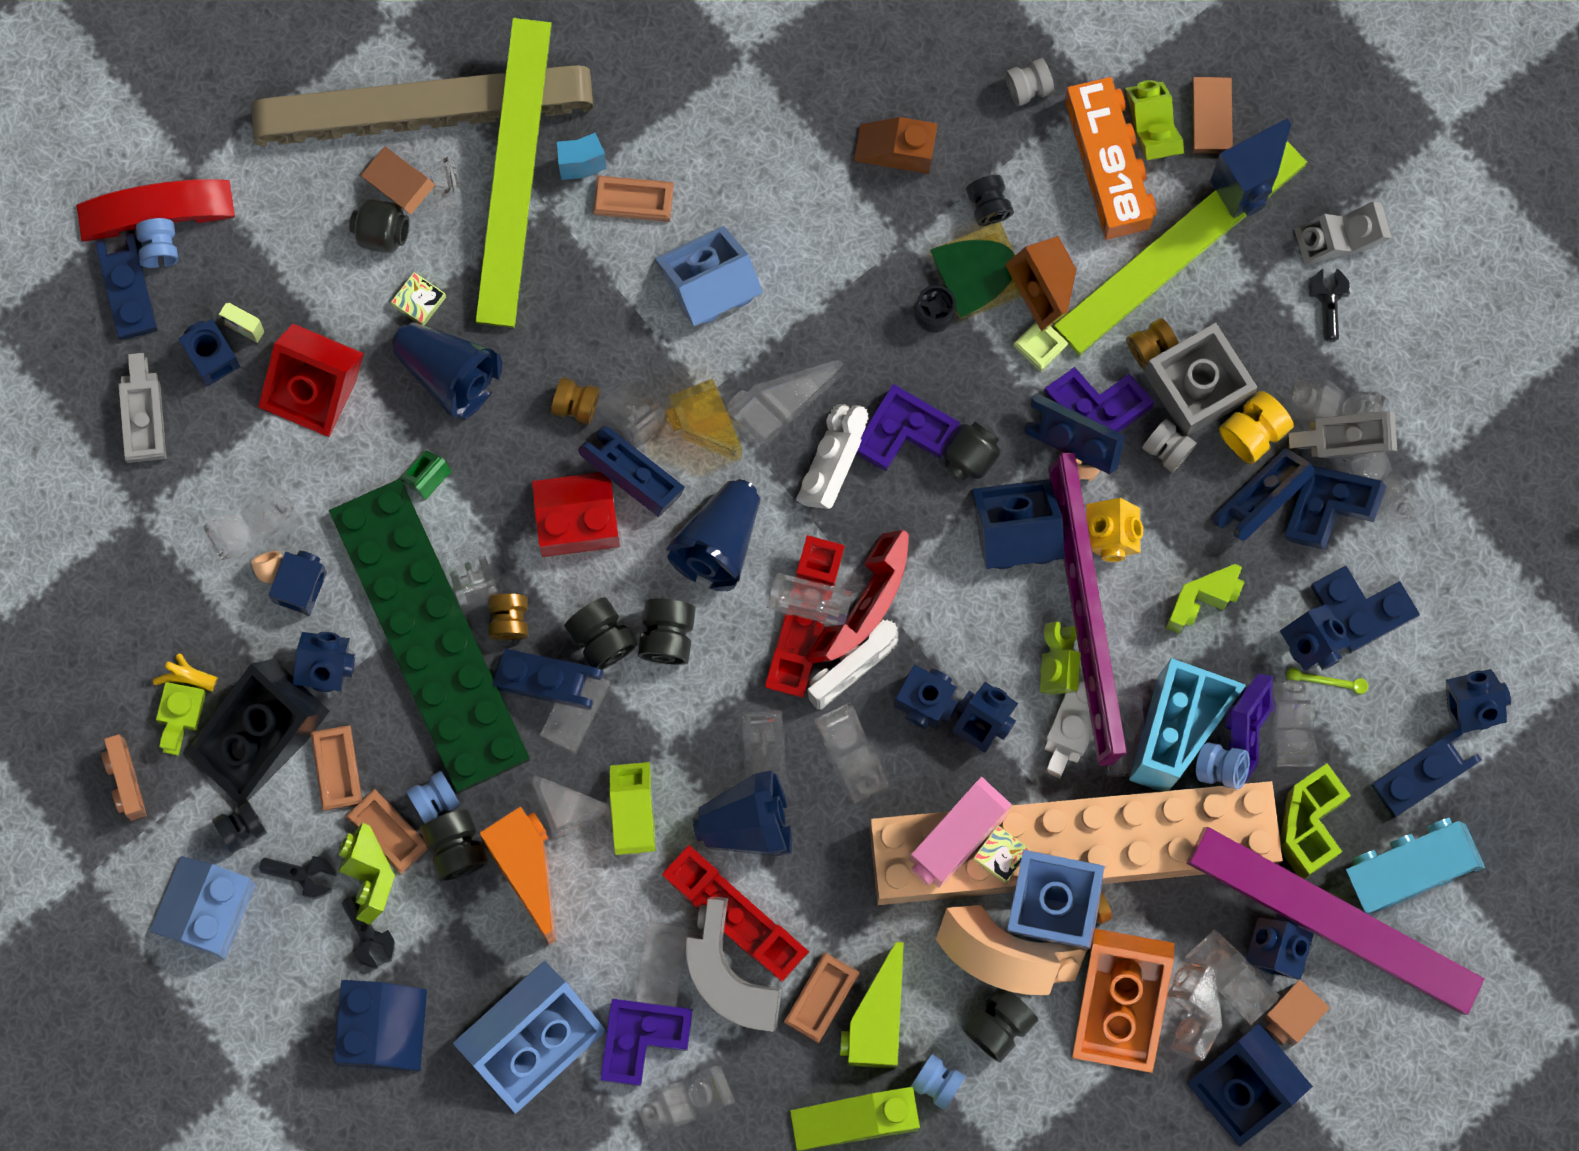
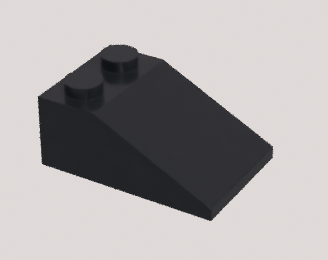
M275 659L250 664L185 752L191 760L237 803L245 799L249 801L309 740L311 733L318 728L330 712L304 686L293 685L294 677Z

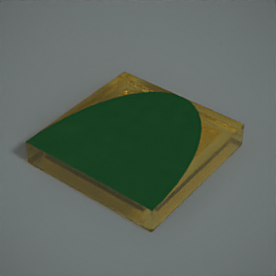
M1001 222L930 249L929 255L943 286L948 288L954 295L956 301L955 312L959 321L1022 297L1005 266L1015 256V253Z

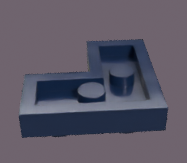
M1313 466L1316 473L1302 486L1285 533L1286 539L1289 542L1325 550L1338 514L1374 522L1387 487L1382 480Z
M1344 566L1311 585L1321 605L1327 604L1334 616L1343 623L1346 635L1352 645L1347 647L1350 654L1420 616L1401 581L1366 599L1348 567Z

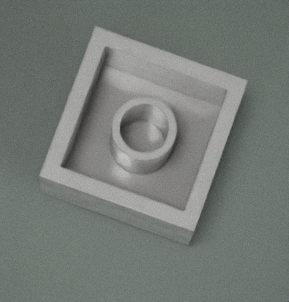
M1217 323L1212 324L1149 360L1144 373L1183 436H1190L1243 406L1254 396L1258 388Z

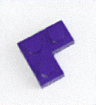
M1075 367L1045 387L1043 394L1046 398L1117 432L1122 431L1153 409L1154 405L1153 399L1130 374L1099 395Z
M893 384L861 437L862 441L856 454L887 472L901 447L908 440L940 459L943 455V447L958 428L960 422Z
M1259 673L1255 676L1249 687H1244L1240 700L1235 706L1232 705L1230 707L1226 720L1227 729L1231 730V741L1228 744L1227 750L1238 748L1249 753L1250 766L1245 783L1259 764V729L1272 712L1273 676Z
M612 999L601 1082L641 1087L647 1046L688 1051L693 1009Z

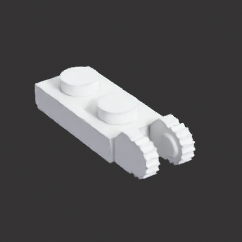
M836 404V406H833L831 414L828 415L826 420L828 431H826L824 438L818 445L816 456L802 481V487L796 501L807 507L832 508L862 441L861 437L866 427L865 424L868 423L867 419L869 418L867 409H864L865 407L852 405L849 408L846 404Z
M888 619L886 621L882 620L871 632L869 639L861 646L857 645L854 649L841 656V662L829 671L825 668L812 678L809 683L811 687L808 688V697L817 710H822L891 652V649H895L899 641L896 623H893L892 620L888 621Z

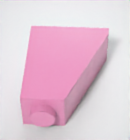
M981 777L911 854L910 861L914 864L911 868L912 872L927 886L933 882L940 888L990 836L996 827L1006 819L1012 804Z

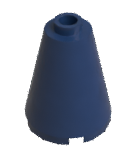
M415 322L399 328L393 337L394 355L439 405L455 419H458L457 416L466 419L476 413L492 394V392L484 391L494 377L499 381L503 361L500 354L482 345Z
M741 479L726 482L670 541L666 550H670L667 558L672 566L687 579L695 583L697 575L713 582L709 587L711 590L728 592L735 589L741 577L760 505L757 489L748 481Z

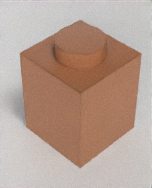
M1298 980L1262 1019L1268 1024L1265 1030L1277 1043L1284 1045L1287 1042L1290 1046H1294L1330 1007L1307 985Z

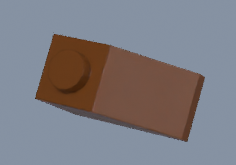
M896 117L860 124L854 161L929 174L938 123Z
M1059 236L1024 247L1005 264L1041 331L1047 330L1068 312L1077 269Z

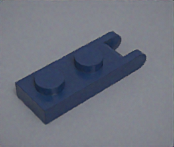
M134 233L126 235V243L129 249L107 254V247L104 241L96 242L114 323L120 340L158 331L143 267L139 261V251Z
M1032 396L1031 407L1043 413L1040 424L1036 422L1026 423L1024 432L1027 435L1064 453H1075L1076 459L1109 475L1118 469L1125 435L1044 396Z
M602 426L596 432L598 439L605 444L599 450L588 442L583 443L578 448L582 458L657 517H660L682 495L685 486L608 426Z
M1284 448L1215 514L1214 524L1224 528L1235 519L1240 523L1234 530V536L1241 541L1248 539L1316 473L1312 463Z
M505 648L492 685L503 692L591 710L594 701L580 695L586 678L601 680L603 671L595 667Z
M1458 728L1371 785L1393 818H1396L1482 761L1479 754L1472 755L1466 761L1462 759L1451 743L1461 738L1464 734Z

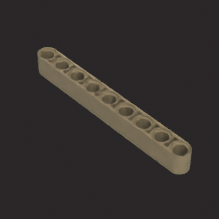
M576 65L546 69L541 113H545L546 116L572 114L571 110L583 109L584 112H588L594 108L591 73L588 67ZM506 73L259 99L251 103L254 143L259 146H267V142L279 141V145L305 142V138L317 137L318 141L343 138V134L355 133L356 137L381 134V130L393 129V132L420 130L419 126L431 125L432 128L458 126L457 122L469 121L470 124L496 122L495 118L501 117Z

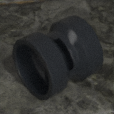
M1000 175L982 177L966 187L969 200L976 203L974 215L979 226H987L1004 221L1014 214L1011 201L1003 195L1005 184Z
M941 285L928 286L921 291L917 299L915 317L922 329L937 333L944 331L950 326L953 321L956 305L952 292Z
M248 799L238 803L233 812L229 814L221 813L212 819L214 826L232 854L242 849L244 842L250 838L258 839L267 834L265 827ZM235 823H237L238 826L240 827V829H241L240 832L237 830L236 826L234 825Z

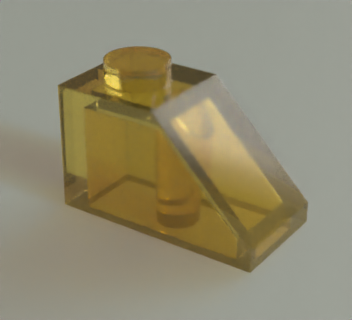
M713 379L669 395L671 408L665 410L673 432L680 430L685 441L734 461L742 458V446Z

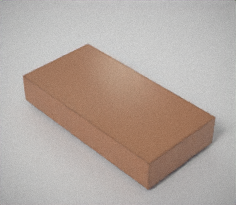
M1193 77V153L1220 154L1233 147L1232 78Z
M386 146L361 174V177L410 215L435 186L429 178Z
M597 176L593 213L597 216L670 222L674 182Z
M351 726L313 731L311 739L322 810L329 811L357 806L362 801Z
M376 789L345 816L356 829L362 823L370 825L387 861L400 875L428 850L424 839Z
M825 952L785 1019L784 1024L819 1044L860 972Z

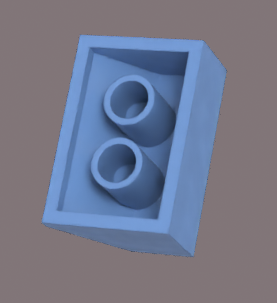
M544 960L453 1044L516 1114L607 1030L566 981Z

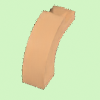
M982 905L947 908L936 937V941L948 957L970 975L1000 989L1027 995H1050L1054 983L1076 981L1087 949L1053 942H1030L1014 937L998 927Z

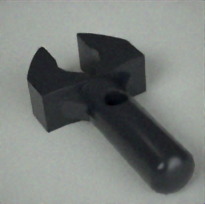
M1323 269L1315 275L1309 285L1310 297H1316L1322 303L1324 340L1327 342H1335L1339 339L1338 301L1342 297H1348L1350 294V282L1339 269H1336L1334 272L1336 287L1331 294L1323 285Z
M316 856L312 857L311 863L303 867L266 857L261 860L259 865L261 873L299 882L303 887L302 895L312 899L324 897L331 893L332 889L314 885L313 881L308 878L309 875L313 876L318 872H323L327 875L337 876L334 869L324 858Z
M355 896L346 897L341 904L360 937L359 947L353 950L359 962L372 968H379L375 960L370 956V941L372 940L376 944L384 946L387 956L392 961L395 952V940L390 931L387 930L381 933L375 931L372 925L357 920L356 916L360 904L355 902Z

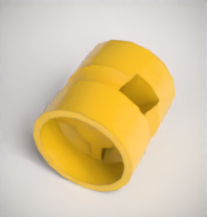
M1258 391L1243 405L1244 413L1235 412L1219 427V433L1224 442L1248 464H1254L1270 449L1269 442L1277 443L1294 427L1293 421L1285 408L1265 391Z

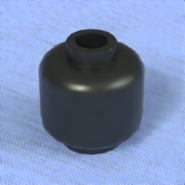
M374 199L366 200L359 210H354L349 222V230L351 233H355L356 243L361 248L383 253H392L398 246H403L408 238L410 227L409 217L404 215L403 209L398 204Z
M976 421L972 425L966 423L959 425L943 447V455L949 460L945 468L962 481L968 475L974 479H982L1000 456V449L996 445L1000 439Z

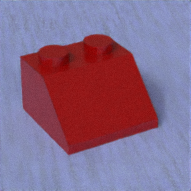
M293 323L274 343L258 407L330 437L355 386L364 353Z
M597 472L532 481L537 532L542 557L620 547L611 480L603 473Z

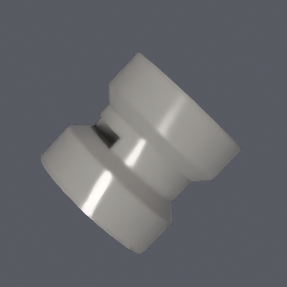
M1043 58L1031 61L1026 68L1014 67L1005 71L1006 84L1016 106L1029 103L1031 98L1035 97V94L1041 98L1054 94L1053 79Z
M1165 419L1151 434L1142 449L1150 456H1158L1163 460V466L1171 473H1174L1190 455L1197 443L1189 436L1180 435L1176 430V425L1170 420Z

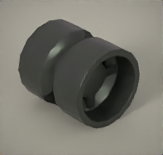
M607 597L589 603L572 615L564 624L576 645L585 646L583 655L590 666L602 671L629 655L638 645L626 625L617 624L619 615Z
M655 598L646 600L643 625L648 629L646 632L641 633L638 657L655 663L671 665L688 664L691 639L686 634L693 631L696 607L686 602Z
M464 809L447 813L420 827L427 849L436 853L432 862L440 882L455 880L478 871L488 864L481 842L472 838L476 833V829L469 810Z
M997 987L984 1002L986 1010H977L961 1028L987 1055L1000 1063L1016 1046L1014 1038L1016 1036L1024 1037L1039 1020L1034 1012L1014 993Z

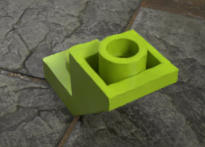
M1147 80L1138 83L1137 86L1126 88L1138 145L1146 160L1184 154L1183 139L1174 125L1172 96L1163 81Z
M1233 564L1184 584L1177 597L1166 629L1180 634L1185 624L1193 626L1201 606L1194 602L1195 599L1221 610L1225 609L1229 601L1236 603L1244 585V581L1238 579L1242 566Z
M650 762L611 765L610 801L615 855L655 852V818L652 805Z
M362 823L353 834L347 833L344 836L338 850V855L343 857L338 871L363 882L355 899V902L360 904L356 919L371 925L384 911L395 875L370 825Z

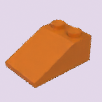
M520 806L481 831L480 836L550 946L556 942L548 856L544 841L549 838L536 814L532 812L527 816Z
M1095 928L1072 1058L1153 1073L1174 962L1175 943Z

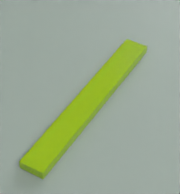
M513 18L476 324L515 328L552 28L551 22Z
M1288 141L1286 142L1277 178L1268 198L1307 164V161ZM1215 190L1056 323L1053 329L1069 343L1068 345L1080 357L1244 219L1246 214L1243 213L1233 219Z

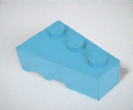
M1171 658L1158 675L1129 781L1160 792L1169 791L1184 773L1246 685Z
M1446 818L1427 827L1429 834L1414 839L1413 835L1409 834L1390 842L1392 847L1390 851L1377 856L1376 851L1372 850L1353 858L1355 866L1346 869L1365 913L1371 915L1413 898L1436 886L1450 883L1453 879L1464 874L1484 869L1485 866L1466 824L1460 821L1452 823L1450 818Z

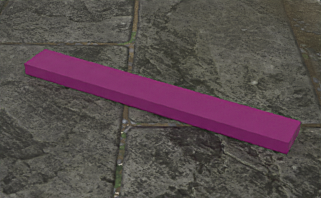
M1062 453L1049 467L1048 472L1050 483L1063 518L1065 556L1063 560L1079 652H1081L1080 660L1097 760L1100 766L1113 765L1127 751L1075 453Z
M1203 827L1186 864L1463 1015H1469L1485 978L1212 828Z

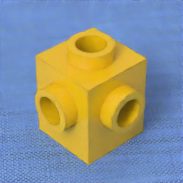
M1122 498L1086 504V520L1093 553L1101 556V559L1106 562H1121L1125 560V556L1141 553L1140 539L1143 537V525L1140 520L1139 507Z

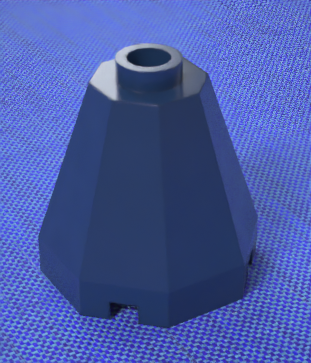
M772 770L756 773L700 806L698 817L693 818V828L697 841H704L705 847L716 850L768 856L791 854L792 831L791 825L786 827L784 808H787V803L779 776L776 773L773 774Z

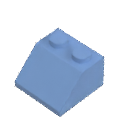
M725 226L655 258L682 312L693 326L711 322L719 314L733 307L744 306L750 303L754 297L763 293L749 254Z
M1023 850L1007 931L1013 935L1091 950L1105 866Z
M181 856L150 928V932L225 960L256 884L246 876L214 864Z

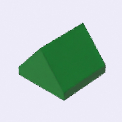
M425 450L401 475V480L426 500L452 471L442 457Z

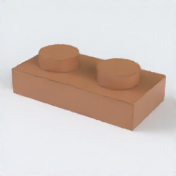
M120 734L105 738L107 751L101 752L107 774H114L118 788L112 790V796L118 813L125 812V815L131 821L146 817V810L126 740Z

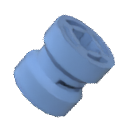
M155 218L144 220L135 226L137 240L142 245V248L139 250L141 266L146 268L159 267L158 256H164L165 266L174 265L179 261L177 247L172 244V239L175 236L173 221Z
M1205 743L1197 759V779L1200 782L1214 784L1218 781L1222 782L1227 788L1241 789L1249 773V753L1238 748H1232L1228 751L1224 750L1219 744Z
M441 771L430 776L429 782L423 786L414 785L406 790L424 824L437 818L438 813L444 810L452 811L460 806L458 799Z
M931 1054L911 1087L920 1095L927 1094L933 1097L934 1104L945 1110L966 1076L958 1070H947L943 1066V1061Z

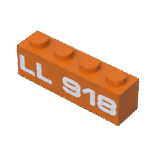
M1112 77L1067 87L1064 101L1105 240L1149 230L1154 218L1153 216L1157 215V208L1152 193L1146 194L1143 181H1146V170L1143 160L1141 158L1136 159L1132 147L1136 145V138L1132 124H1126L1122 111H1125V100L1122 90L1120 88L1115 89Z

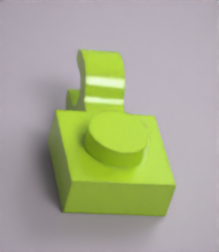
M1060 622L1046 623L1044 638L1050 647V652L1042 653L1039 692L1050 695L1077 692L1081 652L1073 650L1076 641L1075 627L1061 628Z
M165 682L156 721L159 724L167 725L160 741V748H163V753L179 756L185 729L197 731L206 696L204 689Z

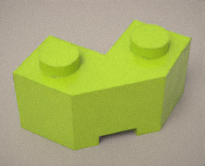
M1328 763L1294 785L1286 797L1280 835L1281 853L1296 874L1303 879L1308 878L1342 853V850L1320 819L1341 806L1351 795Z

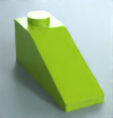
M895 942L850 1021L849 1031H841L840 1056H848L847 1066L897 1068L904 942Z
M913 1087L871 1093L790 1110L797 1151L915 1132L920 1128Z

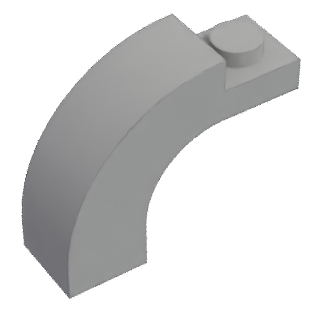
M712 896L708 898L707 905H700L697 928L704 930L703 936L691 934L686 938V957L692 980L703 999L724 1018L747 1028L774 1032L778 1024L782 987L748 982L739 977L730 968L723 951V935L728 898Z

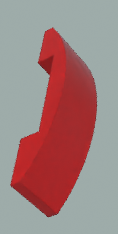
M220 179L182 180L143 185L104 194L76 205L82 242L120 236L121 231L134 230L138 223L148 219L164 218L174 223L196 220L197 223H204L235 217L230 180Z
M898 530L882 533L863 564L874 573V576L845 623L825 627L807 655L806 660L810 663H818L839 658L859 645L880 623L895 598L904 574L908 553L909 534L907 532Z
M809 535L806 536L796 572V579L765 688L804 698L813 663L806 660V657L823 631L845 545Z
M690 845L662 873V876L698 911L700 905H707L708 898L712 896L728 898L724 934L782 983L809 954V951L780 925H776L719 874V871Z

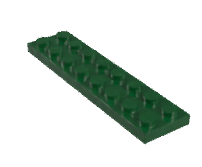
M401 478L330 509L329 513L457 794L531 761L498 688L492 685L494 679Z

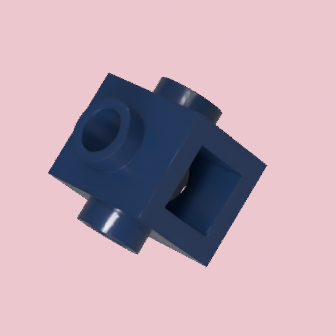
M1327 604L1307 611L1280 630V633L1290 647L1291 656L1301 665L1304 671L1317 666L1322 671L1330 668L1343 659L1340 652L1352 645L1346 635L1343 623L1334 616Z
M302 632L296 650L293 685L312 687V689L319 692L341 691L345 677L352 678L355 654L348 653L350 638L340 637L333 632H320L318 634Z
M914 664L895 699L894 707L907 713L905 718L912 724L926 729L928 725L936 729L941 719L948 722L959 702L953 698L957 687L951 684L952 679L945 673L933 668L928 672ZM924 696H931L934 700L927 701L924 699Z
M1492 669L1473 671L1467 675L1446 679L1448 712L1461 733L1484 730L1491 726L1507 723L1506 706L1511 705L1510 692L1505 682L1500 683Z
M984 682L976 694L969 690L959 704L957 711L962 713L952 732L986 753L997 737L1004 741L1013 728L1016 720L1010 716L1018 703L1011 699L1002 689Z
M1276 914L1275 920L1258 917L1245 964L1274 976L1301 980L1314 933L1300 928L1298 924L1279 914Z

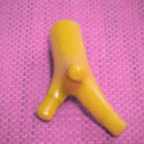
M182 654L175 656L178 665L169 661L165 663L164 667L170 670V673L153 678L154 685L165 682H180L213 692L218 680L216 676L191 667Z

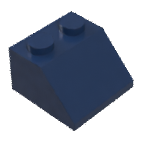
M1288 118L1220 153L1210 181L1233 219L1243 213L1246 216H1251L1267 205L1266 201L1272 192V187L1277 178L1291 128Z
M1049 479L972 489L980 547L986 569H1008L1014 565L1029 563L1047 564L1053 560L1065 559L1063 518Z
M341 980L334 1063L341 1067L421 1071L427 989L384 982Z
M1260 1023L1187 1083L1239 1147L1293 1106L1313 1087Z

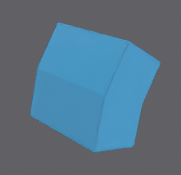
M596 133L578 140L557 142L561 180L586 178L607 169L605 152Z

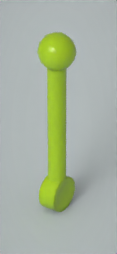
M1296 667L1289 668L1286 672V678L1292 683H1296L1299 680L1353 689L1356 694H1364L1369 688L1367 681L1362 678H1358L1353 682L1302 673Z

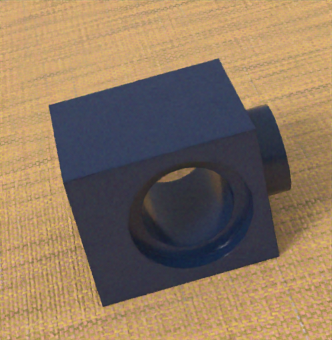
M213 319L207 322L200 321L192 324L184 331V335L178 338L207 387L240 368L236 356ZM204 345H217L215 353L211 356L202 357L199 355V351Z
M301 550L298 551L297 555L285 552L269 592L271 601L279 606L310 616L327 574L324 565L319 563L321 559L314 554Z

